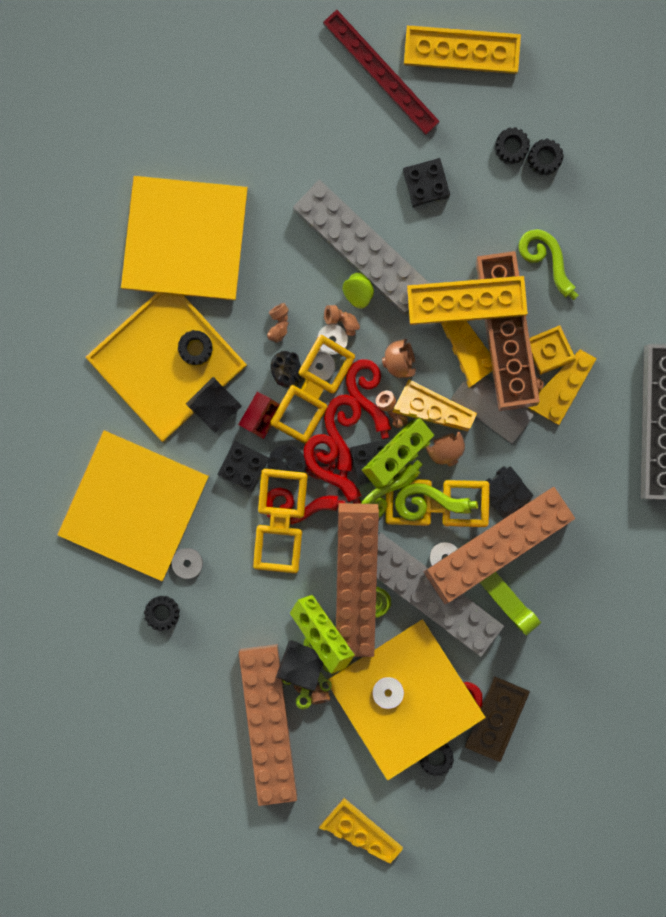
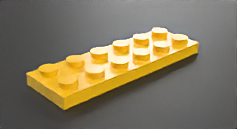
M407 25L404 65L517 74L521 34Z
M524 276L407 285L410 325L527 316L528 314Z

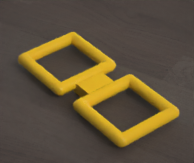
M319 335L299 370V375L306 379L301 389L294 385L290 386L270 421L271 426L306 444L327 408V404L320 401L319 397L323 390L331 394L336 393L355 359V354L324 335ZM323 344L346 358L332 384L308 371ZM294 394L318 408L304 434L280 422Z
M273 469L262 470L258 512L271 515L270 526L258 525L256 528L254 569L298 573L302 530L289 528L290 517L302 518L304 516L308 478L306 473ZM269 477L299 480L297 510L266 507ZM264 533L294 536L292 566L261 562Z
M415 479L413 482L410 483H420L432 486V482L430 480ZM445 480L443 483V493L450 498L451 488L482 489L481 520L450 519V511L427 495H424L427 510L423 518L409 521L402 517H393L394 491L386 493L387 508L385 510V522L388 525L428 526L431 524L432 512L443 513L442 523L444 526L487 527L489 525L490 484L488 481Z

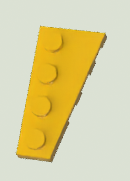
M467 321L441 323L447 339H450L452 343V350L454 355L458 357L461 364L459 366L462 373H465L468 380L467 385L470 388L493 371L490 352Z
M581 349L574 355L576 360L564 365L538 393L539 404L527 407L528 409L560 425L597 359Z
M408 379L392 411L393 413L417 419L421 418L424 421L467 432L477 413Z
M345 798L341 800L319 826L320 829L327 830L333 833L334 836L340 839L343 838L351 842L352 845L367 850L368 853L388 863H391L403 850V847Z

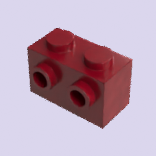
M256 392L238 425L264 439L271 428L270 421L280 404Z

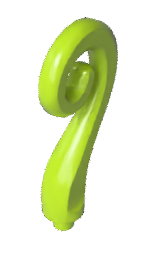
M539 229L524 233L519 241V252L522 258L530 263L542 261L546 256L547 250L545 246L538 243L536 247L538 253L531 255L528 252V244L534 239H539L546 243L552 253L555 285L565 298L569 296L574 301L579 295L574 291L576 287L565 275L563 255L557 240L548 232Z
M416 460L413 465L409 463L403 472L393 478V482L387 487H377L365 497L361 504H378L380 518L387 508V502L381 496L406 487L413 482L421 473L419 468L423 464L419 460Z
M420 483L410 484L401 489L395 500L397 512L402 518L409 521L421 519L427 510V505L421 497H413L411 499V503L418 506L417 512L412 513L406 509L405 501L412 494L427 495L445 509L458 514L471 513L472 509H478L477 501H470L469 498H450L438 489Z

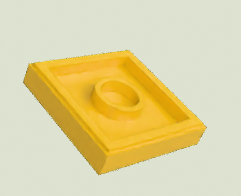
M560 325L529 338L533 361L540 375L576 360Z

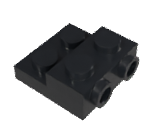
M505 465L496 472L497 476L494 479L488 478L485 480L490 484L489 503L502 519L515 512L534 496L511 466L506 468Z

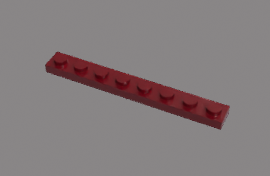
M335 10L323 21V25L425 136L440 123L435 115L338 10Z

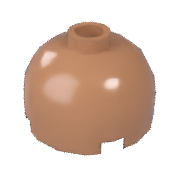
M407 339L391 343L385 351V357L382 358L384 368H387L389 373L397 378L413 377L416 372V368L412 369V362H415L414 352L410 342L406 343Z
M457 432V436L454 433L447 434L434 440L433 446L430 447L429 444L425 448L430 458L436 464H447L450 467L459 462L458 459L465 451V443L461 432Z

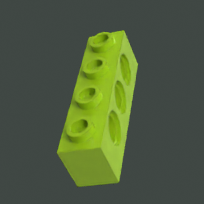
M421 418L411 420L362 469L363 473L376 488L387 487L393 482V477L403 472L406 468L405 465L418 456L420 449H424L431 443L430 439L434 434ZM398 450L401 453V458L398 456ZM385 463L388 464V471L385 468Z
M313 595L298 599L290 612L298 627L331 674L346 669L355 656Z

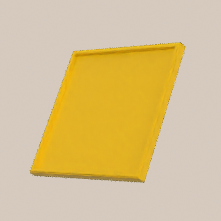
M134 176L121 289L236 301L248 187Z
M165 293L154 294L85 357L161 442H164L195 414L186 403L212 377L224 387L247 366L184 295ZM191 330H199L205 333L212 342V355L207 362L201 365L186 363L178 352V342L181 336ZM199 340L190 341L187 346L189 354L193 356L200 355L203 351L202 342Z
M103 430L57 535L163 581L209 476Z
M423 619L374 650V657H362L328 679L332 684L331 690L387 781L486 718ZM386 677L398 680L404 689L403 700L398 706L391 709L380 707L373 698L375 684L380 679ZM390 689L385 690V695L390 697L392 691Z

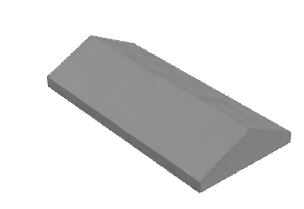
M483 377L469 388L466 378L451 399L457 404L477 413V419L513 444L535 413L527 407L499 411L495 383L487 377Z

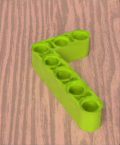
M496 572L479 582L517 628L526 636L542 623L520 601Z

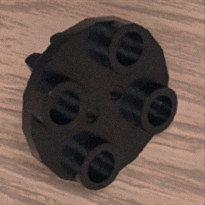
M281 351L273 356L270 368L277 385L289 389L290 386H297L304 380V377L299 375L301 364L295 352Z
M282 445L270 453L267 460V468L303 473L305 470V458L298 448L291 445ZM273 477L275 480L281 483H291L296 481L294 479Z

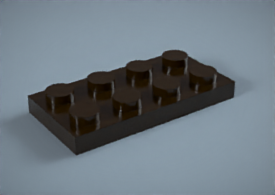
M493 676L480 707L486 718L472 726L464 747L501 762L530 691Z

